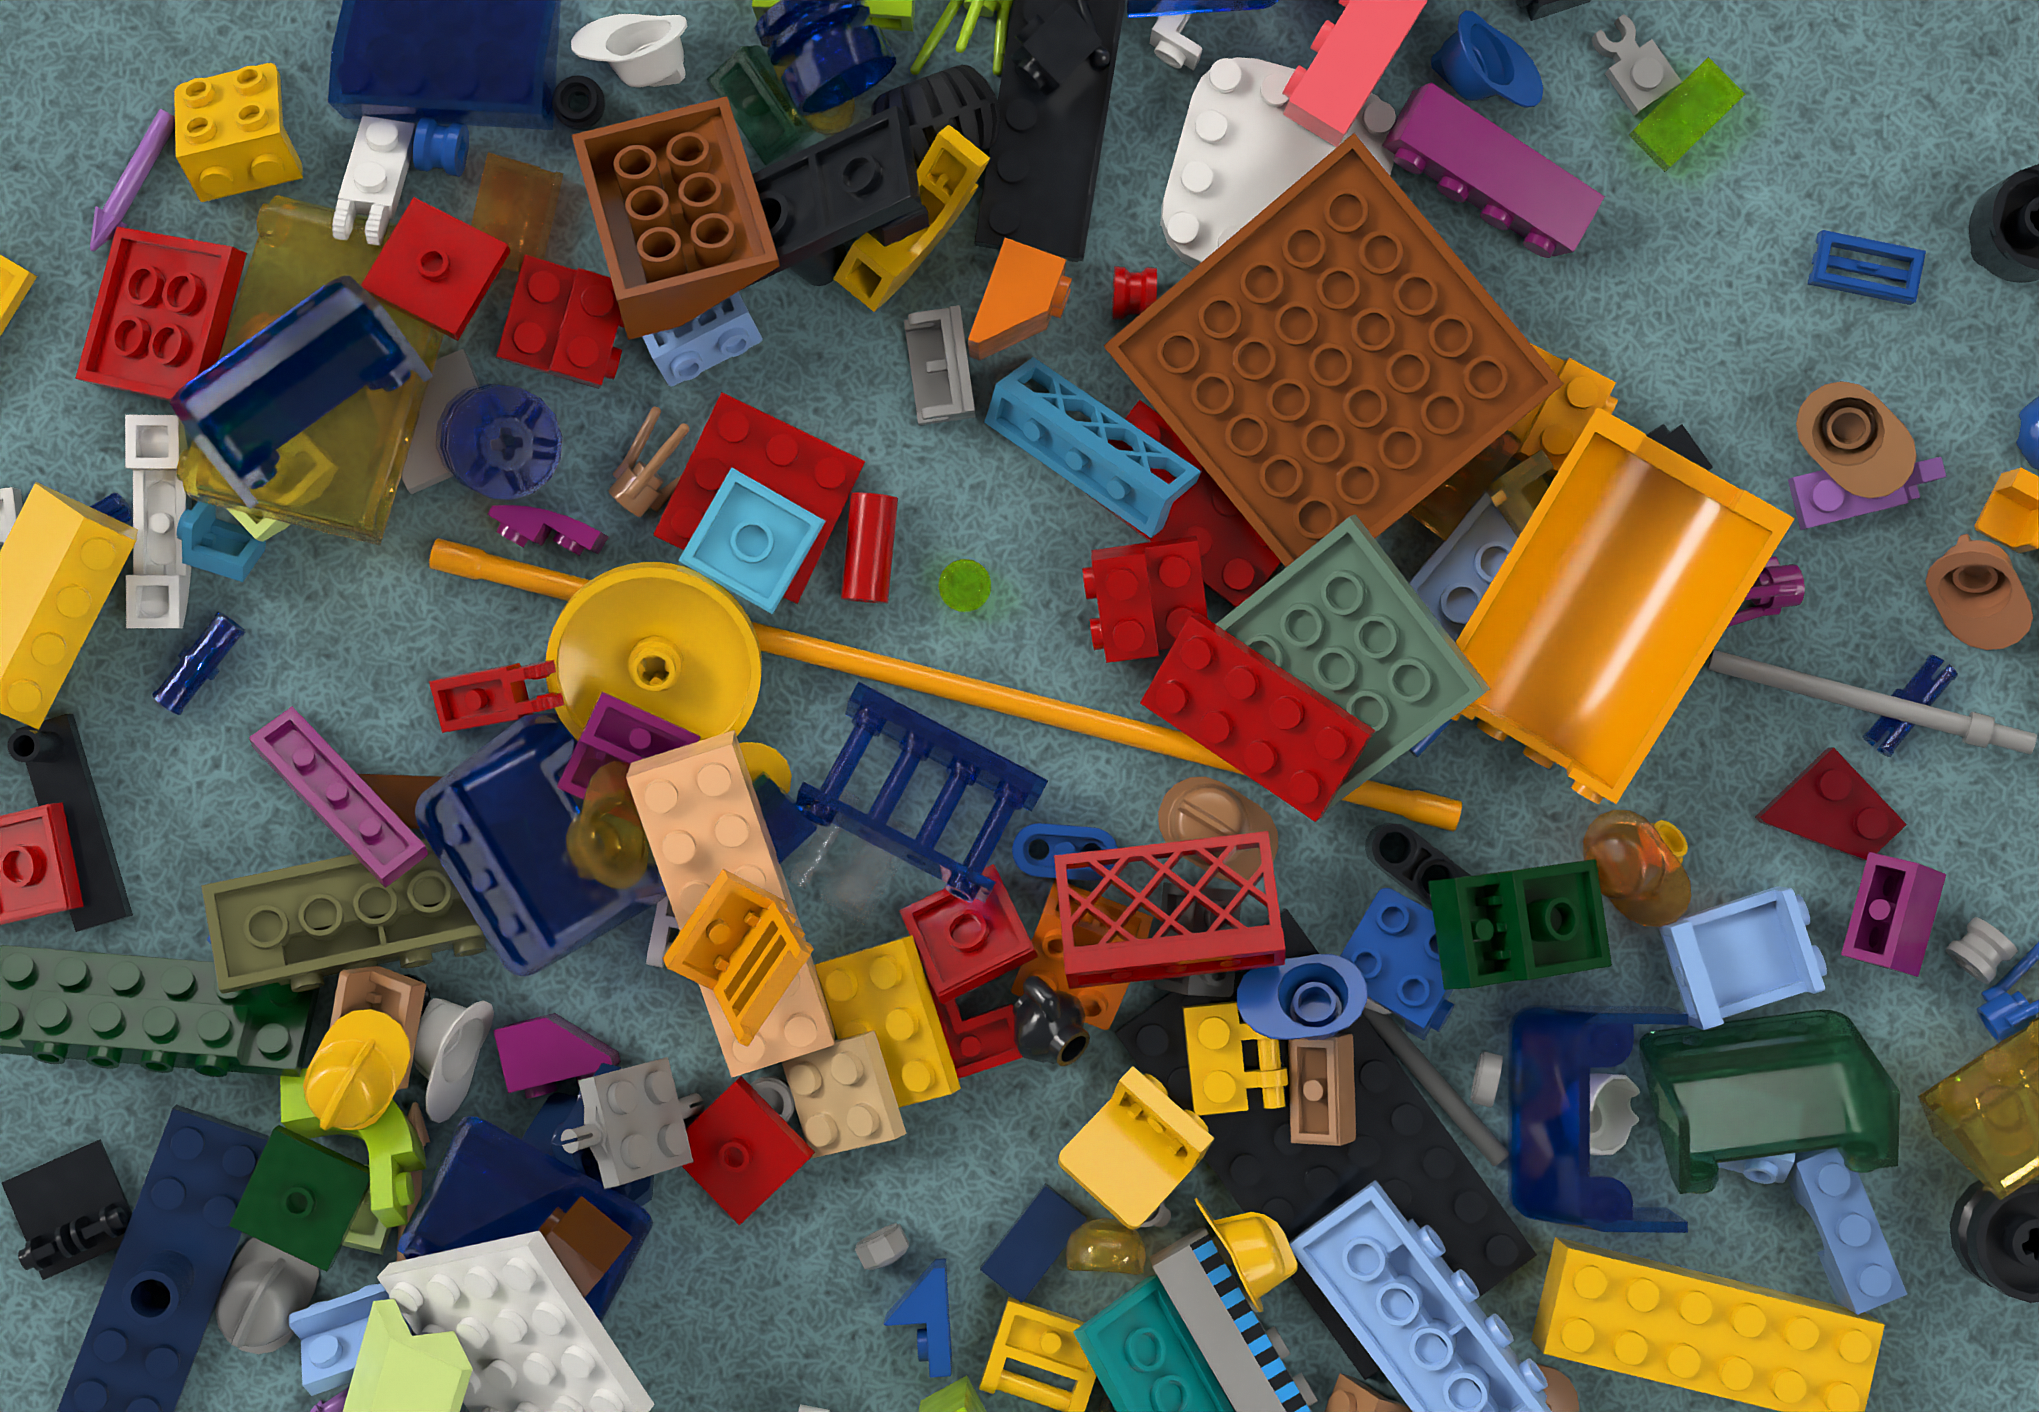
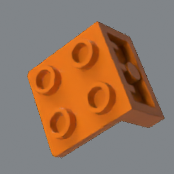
M1055 878L1039 923L1031 939L1038 957L1020 966L1011 992L1021 997L1024 994L1023 983L1031 976L1040 977L1053 990L1064 991L1079 998L1085 1012V1023L1108 1030L1130 982L1069 989L1065 975L1058 890ZM1068 883V886L1085 900L1092 893ZM1102 896L1093 905L1114 922L1128 908ZM1070 899L1071 915H1073L1080 906ZM1137 911L1123 929L1138 940L1147 939L1153 916ZM1087 912L1073 929L1075 947L1098 944L1110 929ZM1117 935L1111 943L1124 940Z

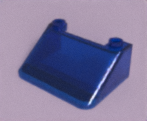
M557 713L525 715L425 790L420 795L415 809L418 826L503 966L517 976H529L544 970L657 904L667 896L658 867L653 863H635L619 873L571 794L557 788L560 780L558 772L566 767L578 742L567 730Z
M468 1116L464 1117L455 1128L400 1237L397 1251L404 1254L406 1259L535 1232L539 1230L557 1207H560L567 1213L582 1195L633 1237L602 1278L584 1298L603 1325L632 1273L652 1230L653 1220L649 1213L634 1201L610 1188L604 1189L603 1184L492 1123L478 1117Z

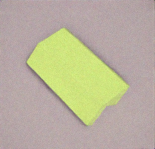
M395 1299L373 1301L343 1412H460L473 1368L455 1332L449 1331L412 1336Z

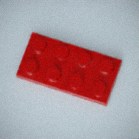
M1139 399L1125 420L1201 471L1197 483L1173 502L1163 529L1152 538L1101 503L1099 504L1148 542L1197 536L1203 584L1236 608L1264 585L1281 561L1162 416ZM1108 440V443L1118 450L1133 451V448L1122 440ZM1150 468L1151 473L1167 484L1172 483L1176 479L1175 476L1165 469Z
M1198 612L1190 615L1140 702L1150 711L1314 822L1322 818L1376 731Z

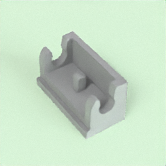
M960 305L908 314V319L904 320L918 425L976 418Z

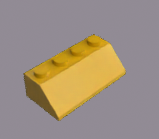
M35 482L0 550V713L39 730L137 541L138 529L38 482Z

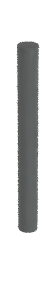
M1364 1007L1362 1013L1379 1037L1491 1165L1496 1166L1501 1163L1509 1154L1507 1149L1388 1014L1385 1015Z

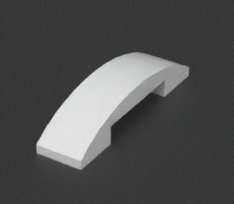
M125 415V468L133 470V527L138 529L137 541L133 547V575H126V628H183L189 596L191 566L182 563V540L177 538L176 532L183 512L186 509L192 510V487L190 469L184 464L189 455L183 418L180 415Z

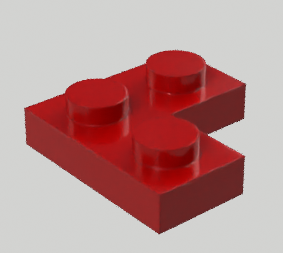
M928 975L925 976L958 1079L1023 1058L1014 1042L1015 1015L1013 1014V1003L962 1019L956 999L954 998L941 1004Z

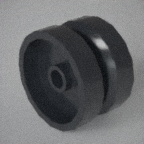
M2014 1172L1989 1174L1969 1185L1955 1203L1949 1224L1952 1248L1962 1267L1980 1282L1995 1288L2009 1297L2029 1303L2039 1302V1180Z

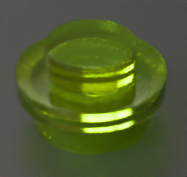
M960 559L945 567L940 575L938 588L942 600L948 607L958 612H971L983 606L989 598L991 580L988 572L981 564L969 559Z

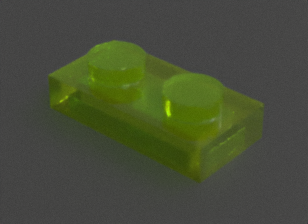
M1708 57L1629 136L1666 172L1745 93Z

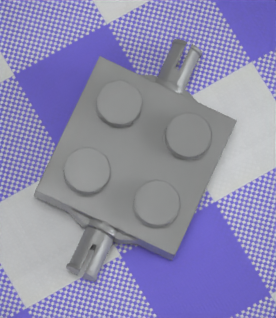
M668 1057L578 1080L585 1107L584 1125L563 1131L561 1141L578 1138V1140L562 1146L568 1153H575L578 1150L590 1147L598 1162L604 1189L623 1185L693 1162L683 1119L702 1114L704 1104L689 1107V1105L703 1101V1099L697 1093L681 1098L677 1097Z

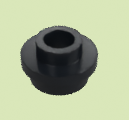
M580 75L571 76L562 80L555 88L552 95V108L556 117L565 126L577 130L592 127L601 119L605 110V97L600 86L594 80ZM579 95L587 97L588 106L585 110L581 112L571 110L570 103L574 97Z

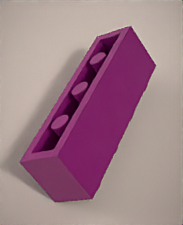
M1432 82L1411 92L1382 144L1384 148L1395 154L1393 160L1398 166L1414 174H1421L1423 172L1438 182L1437 189L1443 195L1457 202L1463 203L1466 200L1482 211L1480 217L1486 223L1500 230L1511 229L1525 238L1523 245L1528 250L1544 258L1574 252L1605 197Z

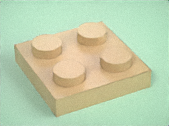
M875 1030L835 1040V1045L782 1062L806 1143L815 1151L811 1159L895 1140L907 1134Z

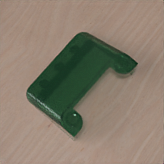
M1822 1009L1725 1021L1722 1025L1706 1030L1693 1026L1656 1030L1645 1034L1639 1041V1055L1667 1164L1679 1194H1705L1713 1191L1719 1180L1718 1163L1814 1150L1837 1148L1844 1159L1845 1167L1858 1173H1868L1875 1169L1898 1166L1900 1091L1851 1019L1840 1012Z

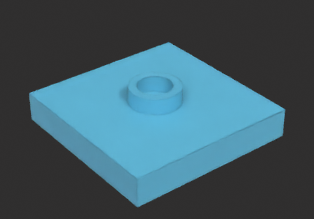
M731 468L678 561L773 615L826 521Z

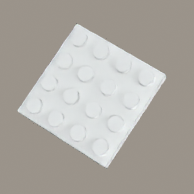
M540 1231L392 1262L377 1276L389 1294V1298L395 1299L400 1312L416 1335L455 1332L473 1368L463 1399V1403L469 1412H649L654 1406L653 1401Z

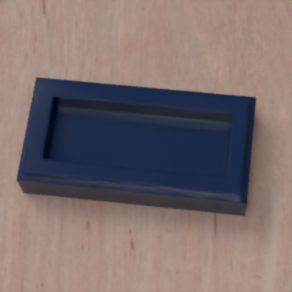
M1045 1183L982 1263L980 1271L1022 1303L1087 1220V1215Z

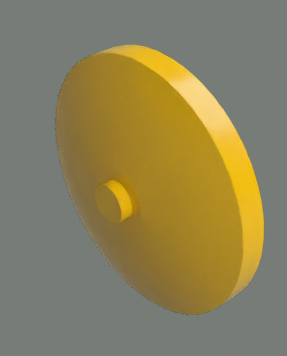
M639 562L627 564L604 572L590 580L571 597L562 609L553 627L546 651V661L554 660L556 668L555 673L546 677L548 692L562 693L564 705L556 707L555 710L562 723L577 741L602 691L701 736L699 741L733 730H735L736 736H738L752 715L760 690L762 675L760 644L753 624L743 607L720 584L693 569L672 563Z

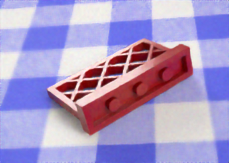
M1268 831L1054 855L1065 975L1069 989L1285 965V941L1283 928L1281 927ZM1259 848L1261 866L1248 881L1225 865L1236 850ZM1223 852L1218 859L1210 853ZM1197 855L1211 865L1194 887L1171 871L1183 856ZM1169 858L1164 865L1156 860ZM1143 861L1157 871L1140 893L1118 878V875L1129 862ZM1115 864L1110 871L1103 866ZM1090 867L1101 875L1103 880L1085 900L1068 886L1067 869ZM1218 872L1241 888L1225 910L1201 893ZM1262 877L1265 894L1255 887ZM1164 878L1187 894L1170 916L1148 900V897ZM1111 884L1134 900L1116 922L1093 906ZM1249 894L1267 907L1269 925L1246 927L1231 915ZM1070 899L1080 906L1073 915H1071ZM1194 901H1197L1218 917L1206 932L1191 933L1177 922ZM1140 907H1143L1164 923L1152 938L1138 940L1123 929ZM1087 912L1110 929L1098 944L1075 947L1073 929ZM1225 923L1229 925L1231 928H1233L1228 930H1220ZM1171 929L1178 934L1175 936H1166ZM1117 935L1124 940L1111 943Z

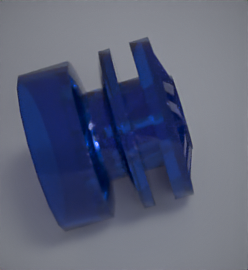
M780 0L758 20L754 27L755 33L761 45L769 48L767 54L770 62L775 66H788L781 77V81L799 115L810 116L823 113L851 101L877 85L897 64L896 56L880 26L873 24L863 25L870 15V9L866 0Z
M482 383L463 389L446 404L437 422L436 447L444 468L458 483L492 499L515 500L535 493L552 478L561 460L563 436L556 415L540 397L519 387ZM501 428L505 434L514 436L515 439L514 445L506 446L505 456H503L501 451L491 448V440L500 438Z

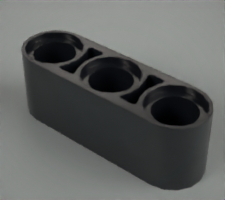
M1384 823L1378 825L1369 832L1366 838L1365 851L1373 865L1431 910L1430 894L1425 891L1422 885V875L1427 868L1439 865L1445 871L1446 879L1471 876L1420 835L1402 824ZM1396 832L1404 841V852L1398 860L1388 862L1381 856L1379 850L1380 842L1386 834Z

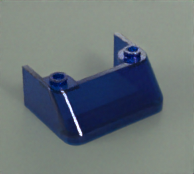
M345 275L325 284L189 381L175 393L170 401V405L194 442L246 506L251 509L259 502L250 489L262 487L277 474L276 464L280 459L277 449L365 385L370 390L383 388L385 392H390L402 386L411 377L412 372L410 370L424 382L433 377V374L383 306L351 276Z
M1530 1005L1515 1013L1510 1021L1508 1031V1195L1511 1204L1518 1212L1532 1220L1601 1232L1688 1233V1222L1668 1208L1633 1207L1632 1195L1621 1181L1611 1176L1590 1175V1068H1610L1623 1063L1633 1049L1634 1024L1688 1025L1687 1013L1668 1006Z

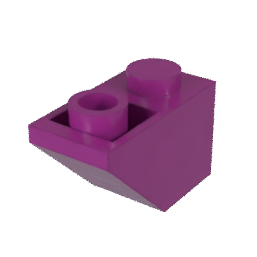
M556 1013L504 1025L493 1030L508 1093L524 1090L526 1098L555 1092L558 1090L556 1081L576 1077L579 1086L578 1080L593 1077L601 1063L616 1066L621 1062L617 1050Z

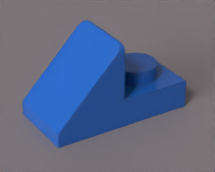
M946 1258L935 1259L886 1313L883 1323L885 1326L926 1323L927 1328L917 1329V1347L919 1362L929 1361L930 1378L948 1377L952 1373Z

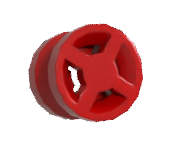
M1114 266L1112 320H1123L1128 315H1140L1157 300V268L1146 267L1142 272H1130L1124 266Z

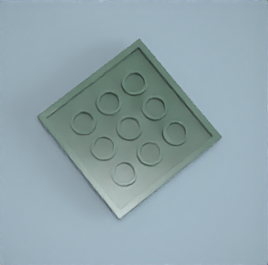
M1356 514L1348 517L1216 623L1217 626L1376 730L1327 810L1490 690L1487 683Z

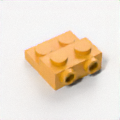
M1531 344L1564 384L1490 445L1555 478L1596 408L1599 407L1610 414L1613 413L1618 399L1610 394L1616 382L1571 358L1564 361Z

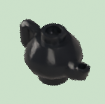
M1028 977L1023 983L1024 994L1016 1001L1013 1007V1014L1015 1015L1014 1042L1018 1051L1024 1058L1034 1061L1057 1063L1060 1066L1070 1065L1084 1053L1090 1041L1089 1033L1083 1028L1085 1022L1083 1005L1078 997L1064 991L1053 990L1040 977Z

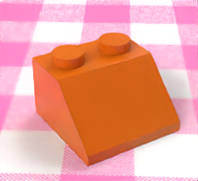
M1004 238L968 337L971 358L982 360L1046 330L1051 316L1061 319L1071 292L1070 285L1072 282V278L1065 276L1066 259Z

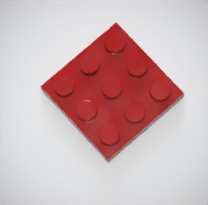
M116 227L75 379L93 385L205 408L247 253L232 246Z
M721 392L653 536L684 551L730 469L734 468L826 521L783 596L784 599L798 605L865 461Z

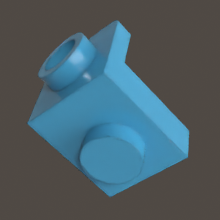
M203 494L192 510L186 509L178 522L176 535L179 540H182V563L243 582L266 548V540L264 542L256 540L244 527L216 519L215 497Z

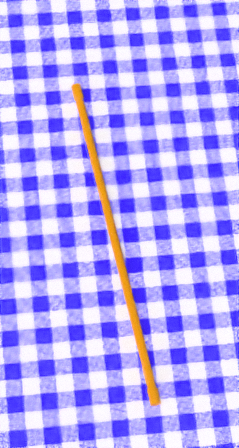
M440 538L435 540L429 559L430 569L473 580L483 579L569 601L580 588L590 581L589 579L488 554L482 549ZM752 622L759 640L760 650L763 652L1245 775L1180 731ZM1367 780L1342 799V801L1401 815L1410 821L1452 832L1457 828L1462 810V801L1420 790H1406Z

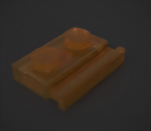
M488 152L470 225L508 244L511 252L501 268L520 272L525 254L544 260L564 173L540 169L539 166Z

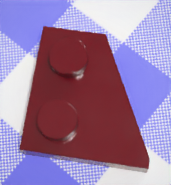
M1834 747L1827 748L1755 816L1762 824L1779 828L1798 835L1800 838L1819 845L1828 846L1864 861H1867L1869 852L1877 854L1907 825Z

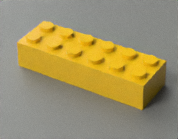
M1555 1237L1531 1341L1546 1355L1781 1412H1865L1885 1324L1866 1312L1857 1315L1844 1306Z

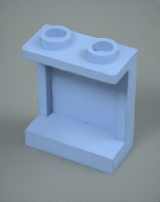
M1773 887L1658 924L1691 1026L1706 1030L1724 1024L1722 1018L1800 993L1810 992L1816 994L1825 991L1822 976L1827 974L1825 960L1816 945H1811L1805 927L1810 924L1809 911L1803 898L1799 894L1795 895L1792 888Z

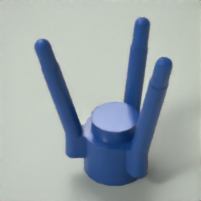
M2039 942L1996 985L1981 993L1987 1003L1978 1007L1977 1013L1988 1032L2001 1045L2009 1040L2014 1044L2029 1034L2039 1031V1019H2036V1014L2039 1013V1000L2030 1004L2019 991L2011 995L2007 993L2039 960Z

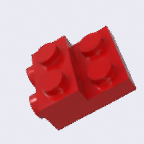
M525 254L496 359L597 389L602 386L604 377L614 380L622 349L613 347L618 326L625 327L611 277L579 267L577 270Z
M1197 536L1091 550L1092 567L1082 568L1086 599L1097 598L1100 617L1090 619L1093 649H1104L1106 663L1159 656V650L1169 649L1173 646L1190 615L1198 612L1208 619Z

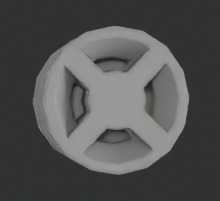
M1974 917L1968 923L1967 934L1961 940H1953L1946 948L1947 954L1959 966L1985 984H1989L1996 977V967L2002 961H2010L2018 952L2015 945L2004 934L1978 917Z

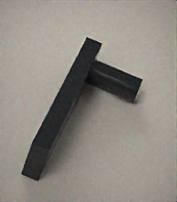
M64 714L44 720L39 730L29 725L16 729V732L8 740V752L16 761L26 763L38 807L63 802L84 907L69 910L75 932L133 916L74 714Z

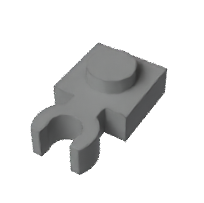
M1623 14L1614 22L1622 36L1620 42H1611L1607 39L1605 33L1599 30L1592 37V43L1599 54L1613 58L1616 64L1611 66L1605 72V75L1635 116L1677 88L1682 81L1653 39L1641 47L1638 46L1635 41V25L1628 16Z

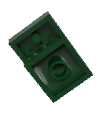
M1596 859L1428 881L1444 990L1468 989L1512 981L1533 980L1612 966Z

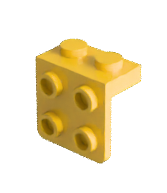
M265 63L257 66H246L236 71L215 76L195 78L176 87L174 91L176 159L200 202L303 178L301 160L283 126L281 79L275 64Z
M1132 1066L1119 1080L1111 1099L1061 1150L1058 1156V1164L1124 1226L1129 1229H1137L1203 1159L1214 1137L1208 1133L1207 1125L1197 1114L1190 1110L1183 1111L1168 1097L1167 1090L1159 1080L1150 1074L1143 1075Z

